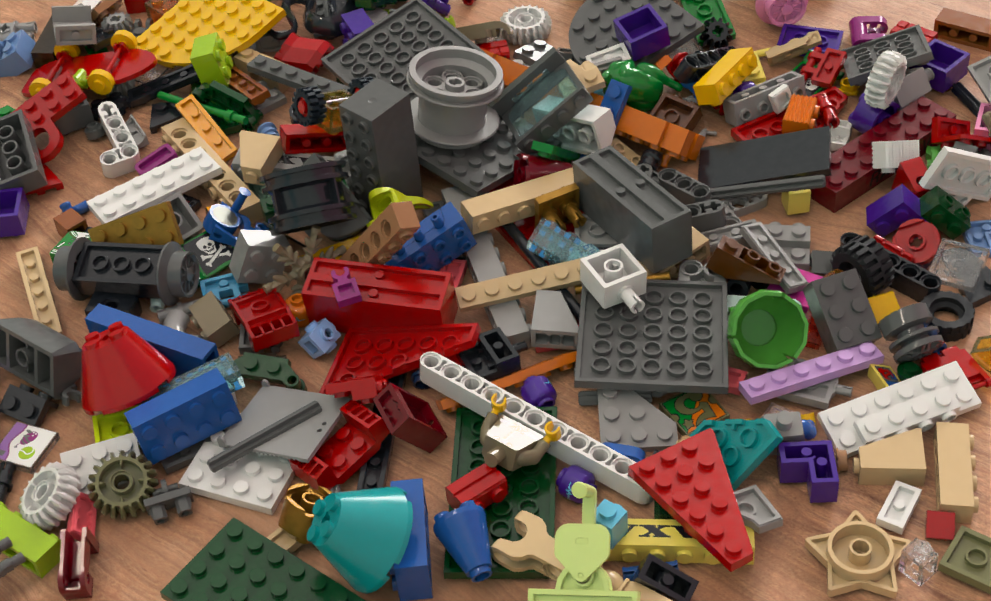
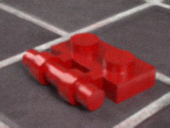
M816 46L809 53L808 61L801 68L800 74L804 75L805 83L808 78H811L812 85L831 88L847 59V52L827 48L825 53L822 54V49Z

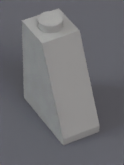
M537 290L531 324V347L577 350L579 326L561 291Z

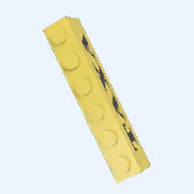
M628 518V532L613 549H610V556L606 560L628 563L641 562L650 553L664 562L677 560V563L721 564L704 546L684 531L683 526L675 519ZM745 526L753 552L755 553L754 530ZM754 554L753 561L749 562L747 565H754Z

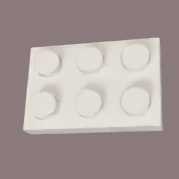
M129 433L60 453V458L63 464L72 467L77 472V475L81 477L79 482L82 485L78 491L89 495L91 491L87 489V485L93 482L88 477L89 474H97L93 467L94 465L102 466L101 458H105L106 461L110 460V452L119 457L121 450H124L126 456H128L131 450L135 452L136 457L141 453L134 433ZM121 481L117 489L127 487L129 481Z

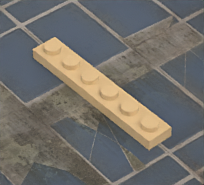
M38 247L16 252L34 320L63 334Z
M581 258L456 287L455 293L460 313L536 295L537 290L554 291L582 284L580 281Z

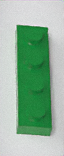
M534 140L531 148L538 151V156L567 163L578 160L581 155L577 152Z

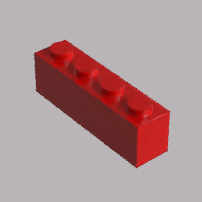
M328 122L306 127L300 124L280 125V137L285 154L339 152L346 150L342 122Z

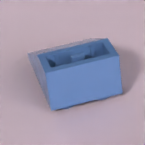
M23 29L16 33H10L5 40L0 41V77L18 76L33 65L31 51L36 42Z

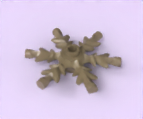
M313 225L310 238L305 237L307 248H302L306 253L302 257L299 256L298 258L297 250L293 254L291 245L287 249L279 243L273 246L272 250L280 255L277 262H286L284 266L292 265V271L290 273L283 271L284 276L274 275L272 278L275 281L262 285L266 294L275 288L276 292H279L285 284L288 287L293 279L297 280V284L291 288L294 291L290 296L295 293H301L314 260L313 254L319 250L316 247L322 241V237L317 238L321 231L320 226ZM342 245L333 251L334 246H331L325 254L322 251L319 257L335 259L338 256H342L347 250Z

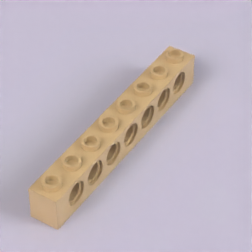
M184 118L161 127L163 133L161 140L163 144H169L175 150L178 157L201 147L221 167L223 174L200 184L203 189L208 190L213 200L216 199L218 204L224 202L232 207L240 193L239 188H247L251 192V196L246 198L239 213L247 216L251 224L263 218L260 199Z

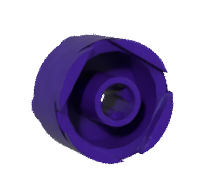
M862 93L855 110L848 117V122L852 124L855 130L863 134L897 113V108L900 109V106L896 102H891L885 110L871 107L869 104H866L864 100L865 94Z

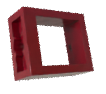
M389 383L373 399L391 435L428 453H431L448 437L429 403L406 390Z

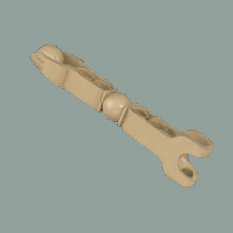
M520 511L514 518L516 532L523 538L514 542L502 538L497 539L490 547L492 558L510 571L523 572L535 570L557 581L558 576L565 567L555 557V538L548 535L543 519L527 511ZM605 570L611 579L613 591L641 592L640 601H673L640 583L630 581L628 578L623 581V578L615 571Z

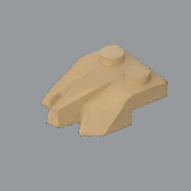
M571 59L567 60V63L589 93L606 87L605 81L596 65L590 61H584L581 65H578ZM569 78L557 86L564 99L576 90V87Z

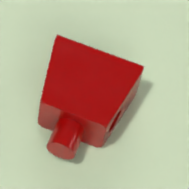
M920 156L900 162L891 190L903 184L918 198L930 191L929 189L922 188L919 184V181L927 171Z

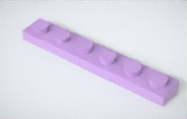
M869 341L740 381L738 390L749 404L753 405L869 368L870 364H882L884 355Z

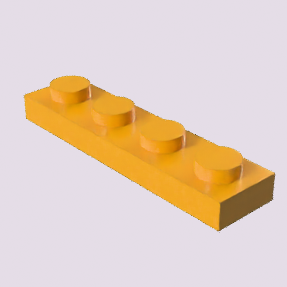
M193 94L175 104L176 109L224 162H227L236 155L238 149Z

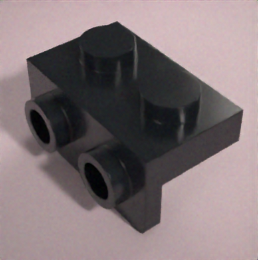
M21 383L20 387L9 384L0 404V412L40 428L49 407L58 409L59 404L52 402L53 397L39 391L38 395L33 394L35 389Z

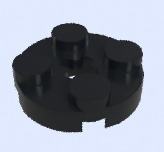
M114 92L110 94V97L96 99L91 102V110L95 121H99L98 106L103 102H113L121 116L126 114L125 109L127 107L131 109L129 98L122 95L121 92Z

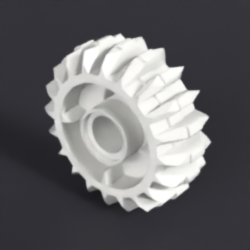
M531 5L515 6L514 9H508V12H504L503 16L500 17V21L509 25L514 34L508 35L505 29H500L501 35L504 40H507V43H513V45L520 44L522 47L537 39H547L548 35L551 34L552 21L548 12L544 11V8L538 9V6L531 7Z
M886 50L881 53L874 63L872 70H870V75L865 85L864 100L866 104L885 110L891 102H894V98L901 89L904 76L906 75V56L893 50Z
M57 461L54 463L49 462L46 467L42 466L38 473H34L32 480L28 481L29 484L23 489L24 494L19 499L21 503L18 509L22 518L31 524L36 523L43 531H50L54 526L58 527L61 520H66L67 514L72 512L73 505L77 504L76 498L80 495L78 490L82 485L79 482L81 477L77 475V472L72 467Z

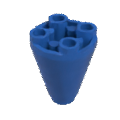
M468 500L460 504L457 509L450 512L443 511L435 515L434 533L465 575L471 578L472 582H481L492 575V559L484 508L476 505L473 500Z

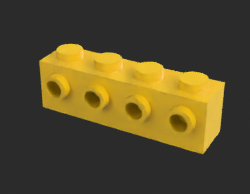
M752 47L730 49L693 85L698 105H721L742 84V81L751 75V72L758 66L757 57L754 55Z

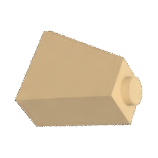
M241 130L239 133L240 166L244 183L264 186L265 184H261L259 178L272 173L284 153L281 137Z
M915 428L859 447L858 458H853L852 463L853 474H858V484L894 485L897 480L911 486H924L927 468L922 429Z

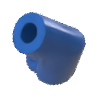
M86 200L73 207L69 201L59 206L62 213L70 208L80 215L90 210Z

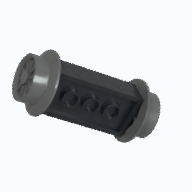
M79 237L70 246L64 245L57 250L52 268L53 279L57 288L61 291H68L71 297L77 301H84L90 295H93L94 291L138 295V298L161 299L165 305L174 306L181 297L190 298L195 294L200 277L199 262L195 253L183 251L181 245L175 241H170L165 245L91 242L88 238Z

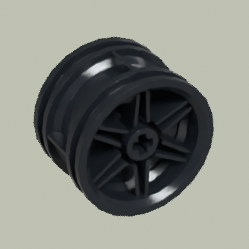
M338 160L304 165L260 177V183L265 184V188L261 190L262 195L271 196L275 213L274 217L268 219V224L274 225V229L270 230L271 236L311 230L313 225L326 227L357 219V213L351 212V208L355 207V203L345 200L342 181L349 177L348 172H343L342 169L347 166L346 161Z

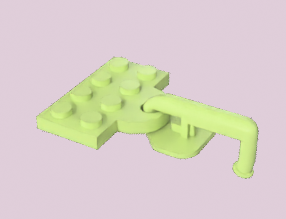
M583 482L574 483L571 488L573 496L579 499L583 498L582 524H563L557 529L555 534L554 554L565 568L557 578L555 589L528 588V601H640L641 592L613 591L610 577L600 567L610 556L611 538L605 526L596 524L597 490L595 487Z

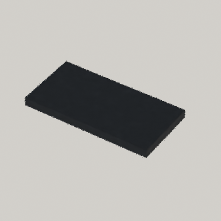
M830 126L708 146L700 150L698 181L709 188L815 175H831Z

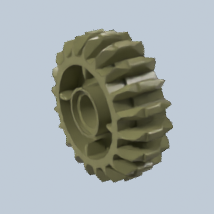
M121 450L119 457H116L114 453L110 452V460L106 461L105 458H101L102 466L94 465L93 469L97 474H89L88 478L93 482L87 485V489L91 491L89 498L91 501H95L93 505L96 509L101 508V513L104 516L110 513L111 518L116 519L120 513L121 518L126 520L127 513H131L136 518V510L139 508L142 512H146L143 500L151 498L150 496H153V492L156 490L154 487L159 485L158 479L154 478L157 476L156 469H151L153 466L151 461L145 462V457L142 454L136 457L135 452L131 450L128 456H126L124 450ZM121 481H129V485L125 489H117Z

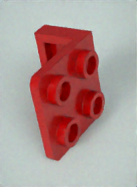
M940 116L932 117L931 144L940 145V148L944 146L953 148L956 141L978 148H987V144H991L990 137L970 135V121Z

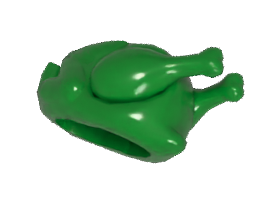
M632 60L615 61L609 65L606 71L601 73L606 87L603 88L604 95L611 78L632 86L627 106L642 112L653 110L661 98L664 85L679 92L683 89L682 84L668 77L655 65L647 62L639 63L636 66Z

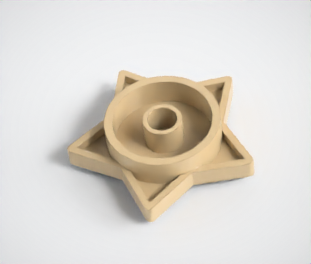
M854 510L847 520L837 526L831 533L811 536L805 539V547L827 568V595L829 597L864 589L889 598H897L898 587L895 567L911 550V540L888 535L879 526L869 523L857 510Z

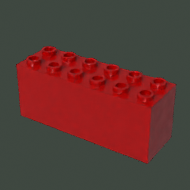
M314 257L301 291L309 323L314 320L319 322L326 318L335 325L338 332L347 333L349 328L454 324L458 311L452 273ZM344 267H348L351 278L355 277L362 301L339 308L332 288L334 282L331 271L335 270L336 275L341 276L345 273Z

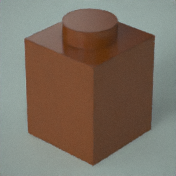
M72 208L53 218L58 234L62 238L70 231L84 232L88 227L86 219Z

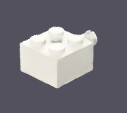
M623 243L580 259V281L603 309L624 302L634 314L637 313L636 309L638 312L643 310L645 303L639 296L646 293L647 271Z

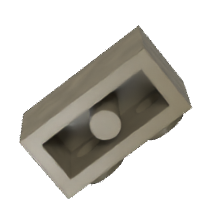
M212 291L188 307L193 314L190 319L198 329L202 328L203 330L200 332L203 339L216 343L217 348H220L240 333L232 317Z

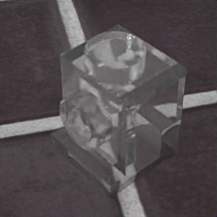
M916 537L902 549L898 570L921 587L938 572L937 561L939 554L931 547L929 542L919 540ZM914 563L919 566L918 571L911 567Z

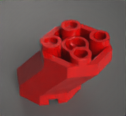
M292 32L273 58L316 75L319 68L323 67L321 58L331 53L335 47L327 40L300 37L295 32Z

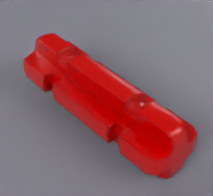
M879 235L874 236V239L883 248L913 263L914 255L890 241H886V239Z

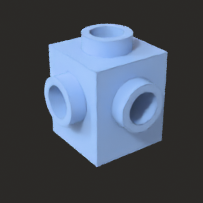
M326 318L319 322L314 320L304 329L306 334L298 343L313 359H316L325 353H330L337 346L336 340L341 334L336 330L335 325Z

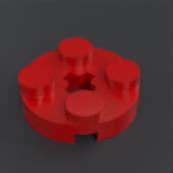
M911 219L898 227L899 230L893 236L892 243L914 255V264L918 266L925 265L939 256L941 236L933 224L923 219ZM915 237L923 240L919 247L911 246Z

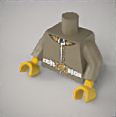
M497 393L493 394L491 397L492 410L487 413L480 429V443L483 445L482 455L485 463L489 467L500 465L509 471H515L522 466L536 465L551 445L549 443L558 441L561 438L560 426L554 432H551L554 428L553 421L547 422L544 426L546 433L544 437L503 414L499 417L498 414L505 411L507 407L506 397L501 404H496Z

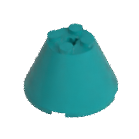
M382 487L335 492L327 495L323 500L318 499L313 506L314 518L307 532V540L314 544L348 584L358 592L368 594L381 588L390 579L387 573L393 564L399 565L409 542L413 522L412 502L406 499L405 495L407 492L398 487Z

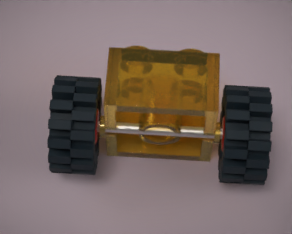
M373 77L352 79V82L349 83L350 88L347 91L340 89L321 93V89H318L317 86L296 89V92L293 93L294 97H292L294 102L292 108H295L293 113L297 115L296 120L300 121L299 124L304 127L316 125L328 134H339V132L343 131L339 104L373 81Z

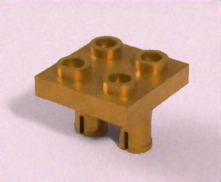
M576 183L563 186L535 198V230L538 234L543 228L547 232L552 231L555 236H559V233L563 234L566 231V224L572 223L575 228H579V225L581 227L585 225L587 219L579 210L580 188Z

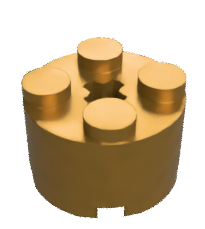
M307 483L295 484L289 487L278 523L279 527L295 536V540L302 544L310 543L307 540V532L314 518L312 510L315 502L318 499L323 500L332 493L321 486H318V490L309 488L310 484Z

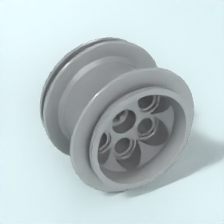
M462 46L433 47L421 51L412 58L406 74V81L409 88L418 96L410 102L414 131L421 140L440 148L466 149L482 143L497 132L500 118L497 111L489 103L501 95L504 89L503 70L494 58L481 51Z

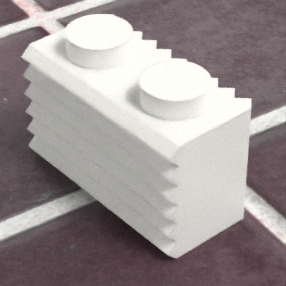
M919 140L872 142L873 169H881V173H895V168L899 167L900 162L920 156Z

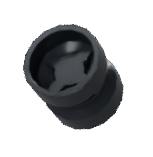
M646 149L643 151L637 165L647 163L652 166L654 171L658 172L663 157L657 150Z

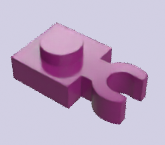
M344 267L345 273L341 276L336 275L335 270L331 271L334 282L332 288L339 308L362 301L355 277L351 278L348 267Z

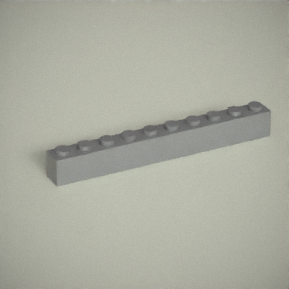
M456 186L441 190L443 204L451 202L460 214L461 201L474 198ZM488 230L474 234L473 237L477 244L469 251L464 252L465 260H467V266L474 283L507 275L505 264L499 261V250L497 247H493V236L491 233H487ZM519 299L484 307L493 329L500 327L512 345L525 340L528 348H531V324H526L525 322L527 320L523 307L519 308Z

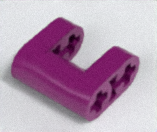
M857 16L849 21L852 46L885 36L888 30L887 20L882 16Z

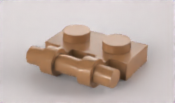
M105 0L95 7L91 12L92 23H95L96 26L101 25L104 17H108V14H114L123 5L122 0Z

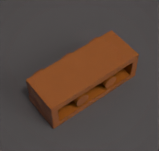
M948 8L942 9L935 19L933 30L938 32V38L991 52V19Z

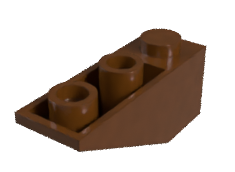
M725 235L722 236L705 266L726 279L777 285L781 283L786 269L778 263L770 261L761 256L757 251L751 250L738 243L735 239Z

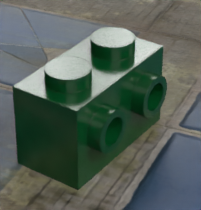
M935 186L919 198L921 217L933 224L952 240L971 228L969 209L939 186Z

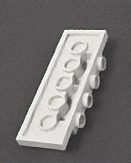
M957 361L821 411L817 414V419L828 439L832 440L834 450L836 448L838 450H846L847 458L858 454L859 447L915 428H921L922 432L928 431L936 422H951L957 416L979 408L982 402Z

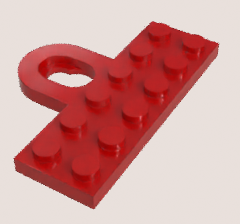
M68 70L13 111L15 112L20 109L23 111L32 126L35 138L44 132L49 134L48 146L43 150L38 148L42 164L53 160L60 153L64 144V137L55 122L87 98Z

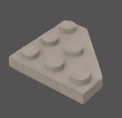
M597 389L600 443L610 442L635 446L644 452L662 451L676 444L678 440L677 423L635 391Z

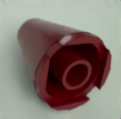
M519 153L516 155L519 157V160H514L513 182L514 185L572 168V165L563 161Z

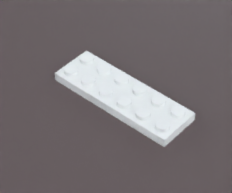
M198 147L86 202L90 211L102 224L155 206L179 191L182 194L223 173L221 167L201 147Z

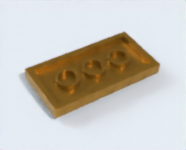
M170 201L88 229L92 242L165 245L170 241H175L180 245L184 244Z

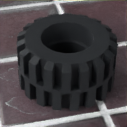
M858 235L832 253L830 261L832 272L838 274L856 268L867 298L877 295L888 288L894 281L895 269L892 266L894 264L888 252L874 238H870L867 235Z

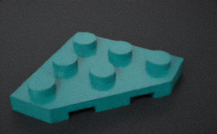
M757 418L755 420L725 419V421L703 420L689 435L692 437L709 428L714 430L733 491L784 440L772 422L765 418Z

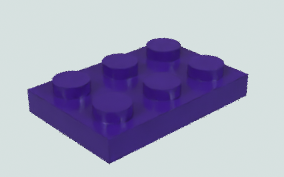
M784 24L777 45H784L791 39L802 38L808 32L818 30L822 44L817 47H820L822 49L821 53L824 54L827 48L840 50L844 31Z

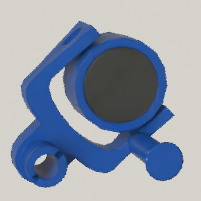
M239 188L240 193L232 207L224 202L211 206L203 220V227L210 234L209 240L235 247L238 237L234 236V233L238 226L240 230H269L261 222L256 223L255 228L251 227L249 218L239 213L246 198L251 196V192L247 188Z

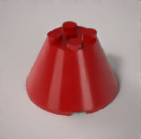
M121 321L111 324L107 330L100 333L98 331L91 332L84 337L86 342L82 346V408L86 414L93 416L95 415L94 411H102L103 415H107L137 405L158 393V386L165 380L167 383H170L176 374V367L172 361L128 326H123Z

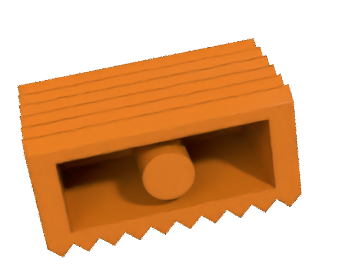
M792 94L782 121V134L815 128L816 119H818L820 113V106H817L816 97Z

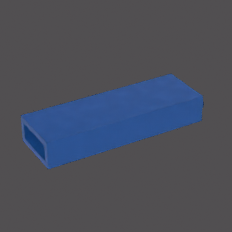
M100 303L85 318L89 333L94 331L100 333L107 330L111 324L121 321L123 326H128L174 363L176 374L173 379L182 383L207 373L221 364L216 343Z

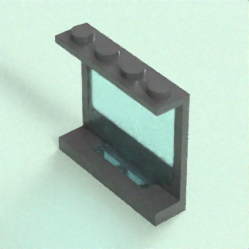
M552 47L509 84L497 99L489 104L503 118L516 139L514 144L523 153L531 154L535 151L531 149L533 140L542 143L547 141L594 99L565 58Z

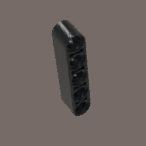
M727 46L687 55L673 72L674 77L684 84L697 82L730 49L736 48Z
M853 232L844 233L840 238V246L855 238L858 234ZM885 249L895 269V278L889 287L919 303L923 301L926 295L941 291L942 280L940 277Z

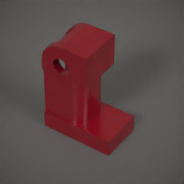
M82 527L81 541L78 542L72 538L66 529H60V564L57 574L59 592L65 600L92 598L93 577L89 573L90 554L99 553V542L88 527Z

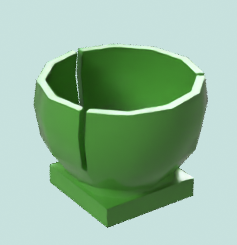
M761 289L740 299L736 306L728 307L727 338L735 355L753 368L775 370L794 362L793 360L798 358L807 344L809 323L801 305L784 292Z

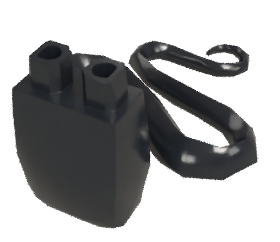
M283 0L281 8L287 14L285 17L291 29L282 33L270 29L267 33L277 40L287 39L292 32L297 34L298 23L290 6L293 4L305 5L303 14L305 29L318 36L337 38L343 36L339 25L342 23L341 14L361 9L362 7H356L355 0H327L329 17L317 16L318 5L316 0Z

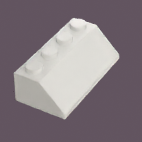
M550 96L536 106L533 111L537 123L564 99ZM589 104L552 136L562 142L561 148L589 155L611 145L616 125L610 108Z

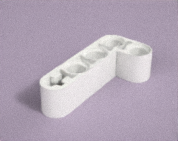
M110 101L103 102L98 106L101 124L113 149L105 151L100 155V163L105 177L116 178L135 171L134 166L141 159L138 147L117 106Z

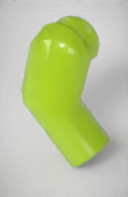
M82 68L78 69L73 77L81 89H87L89 87L86 79L88 76H86L87 73Z

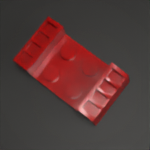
M259 288L256 291L227 300L236 324L240 325L242 323L251 348L255 353L261 349L269 348L272 345L300 336L298 323L281 294L276 292V288L267 294L263 288Z
M350 400L339 409L347 423L318 449L309 463L299 462L292 458L288 459L294 475L317 490L318 486L330 490L338 484H343L380 449L381 442L390 433L383 418L359 402Z

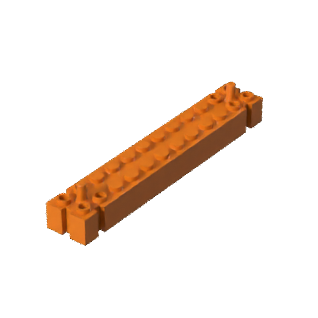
M482 49L500 64L503 70L504 89L529 68ZM556 87L539 103H542L550 96L562 99L564 97L558 87ZM594 92L589 93L594 99L590 104L600 106L604 96ZM627 105L624 107L615 130L617 135L662 152L663 161L660 166L667 168L671 156L685 162L688 161V158L696 161L705 137Z

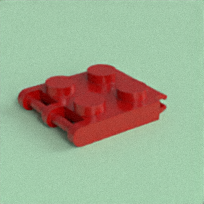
M956 345L941 350L939 355L938 353H933L920 359L922 360L920 365L923 373L957 361L974 390L984 386L986 388L991 387V378L965 349L960 350Z

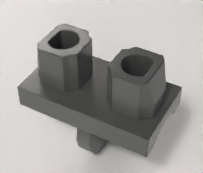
M166 479L160 480L162 487L153 492L154 497L143 500L148 515H151L156 525L169 520L166 510L176 507L179 517L188 516L193 513L192 502H194L190 487L186 486L179 489L178 483L167 485Z

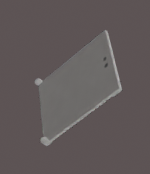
M263 379L261 382L262 387L240 414L242 420L233 424L223 437L219 436L217 438L219 447L230 448L307 404L317 401L322 408V412L253 449L254 453L258 452L259 454H267L272 457L275 455L285 459L292 458L299 462L309 463L343 416L339 409L349 402L351 398H334V395L272 386L268 380Z

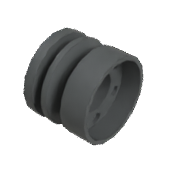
M920 302L903 307L887 315L878 323L886 341L896 340L889 346L891 353H895L893 358L896 364L919 360L930 355L945 343L942 335H937L940 332L938 327L928 326L934 319L926 303Z

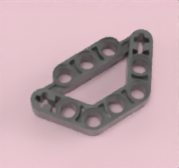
M642 163L636 165L691 210L692 226L700 233L726 225L724 203L721 200L711 198V191L707 185L673 168H666L658 173L653 170L650 164Z

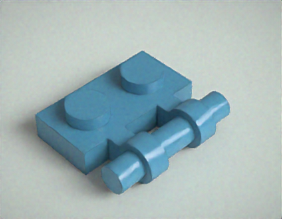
M232 273L199 281L202 295L204 296L212 291L225 308L229 307L228 299L237 298L241 293L249 291L248 283H237ZM234 295V297H230V298H226V299H222V300L220 299V298H224V297H228V296Z

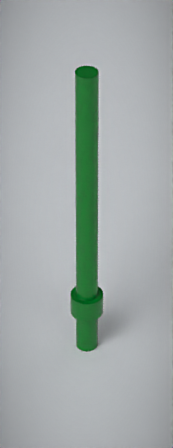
M162 91L157 94L158 99L174 104L184 99ZM200 103L208 114L224 118L226 122H237L243 125H247L249 122L248 117L239 115L236 111L222 110Z

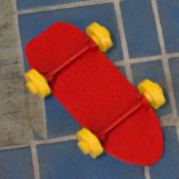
M118 30L113 34L111 46L114 51L80 56L81 51L78 45H55L54 53L57 60L36 69L21 92L25 97H33L67 70L73 76L78 69L82 68L86 71V76H88L86 78L89 86L87 89H91L100 95H106L112 91L114 85L135 79L153 69L157 64V59L153 53L147 50L136 49L138 44L137 38L127 30Z

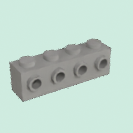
M790 71L728 96L723 101L725 121L737 127L773 112L768 94L782 84L789 86L791 94H799L805 97L804 75Z

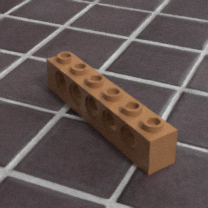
M412 201L390 203L339 260L380 265L390 261L392 256L402 249L406 241L414 236L413 234L421 227Z

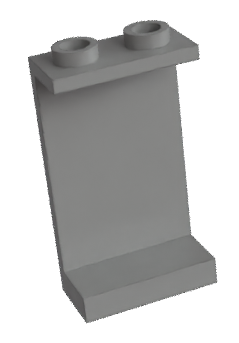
M91 5L51 6L56 46L97 44L96 25L92 23Z

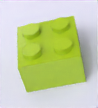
M217 32L195 38L190 61L201 84L204 82L211 84L215 80L220 84L228 86L233 60L226 53L224 40L220 39Z

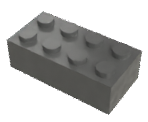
M20 109L0 117V190L23 187L26 194L48 185L32 126L23 111Z

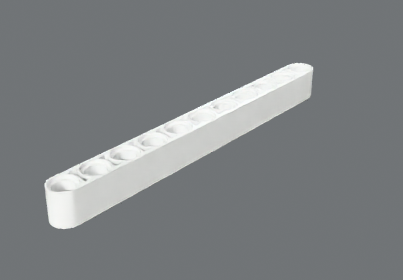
M426 352L420 357V380L424 384L483 417H486L487 413L491 412V397L497 393L496 404H501L505 397L507 401V407L505 411L498 414L499 417L503 414L544 437L546 435L544 430L545 424L553 421L554 428L551 432H554L560 426L561 438L558 441L549 443L551 446L547 453L570 466L578 465L592 472L595 480L636 503L649 504L653 501V498L628 475V466L635 464V461L436 352Z

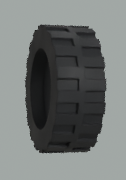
M952 291L932 292L921 301L927 304L934 319L928 326H937L940 331L937 335H942L945 342L959 341V339H964L967 334H970L973 326L975 309H973L972 302H969V299L961 296V294L953 293ZM938 311L951 312L958 316V320L942 321L934 317V313Z

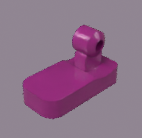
M164 144L137 162L134 168L140 176L155 167L178 158V155L169 144Z

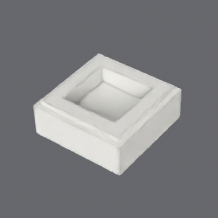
M782 84L768 94L773 111L777 114L788 107L792 96L788 85Z

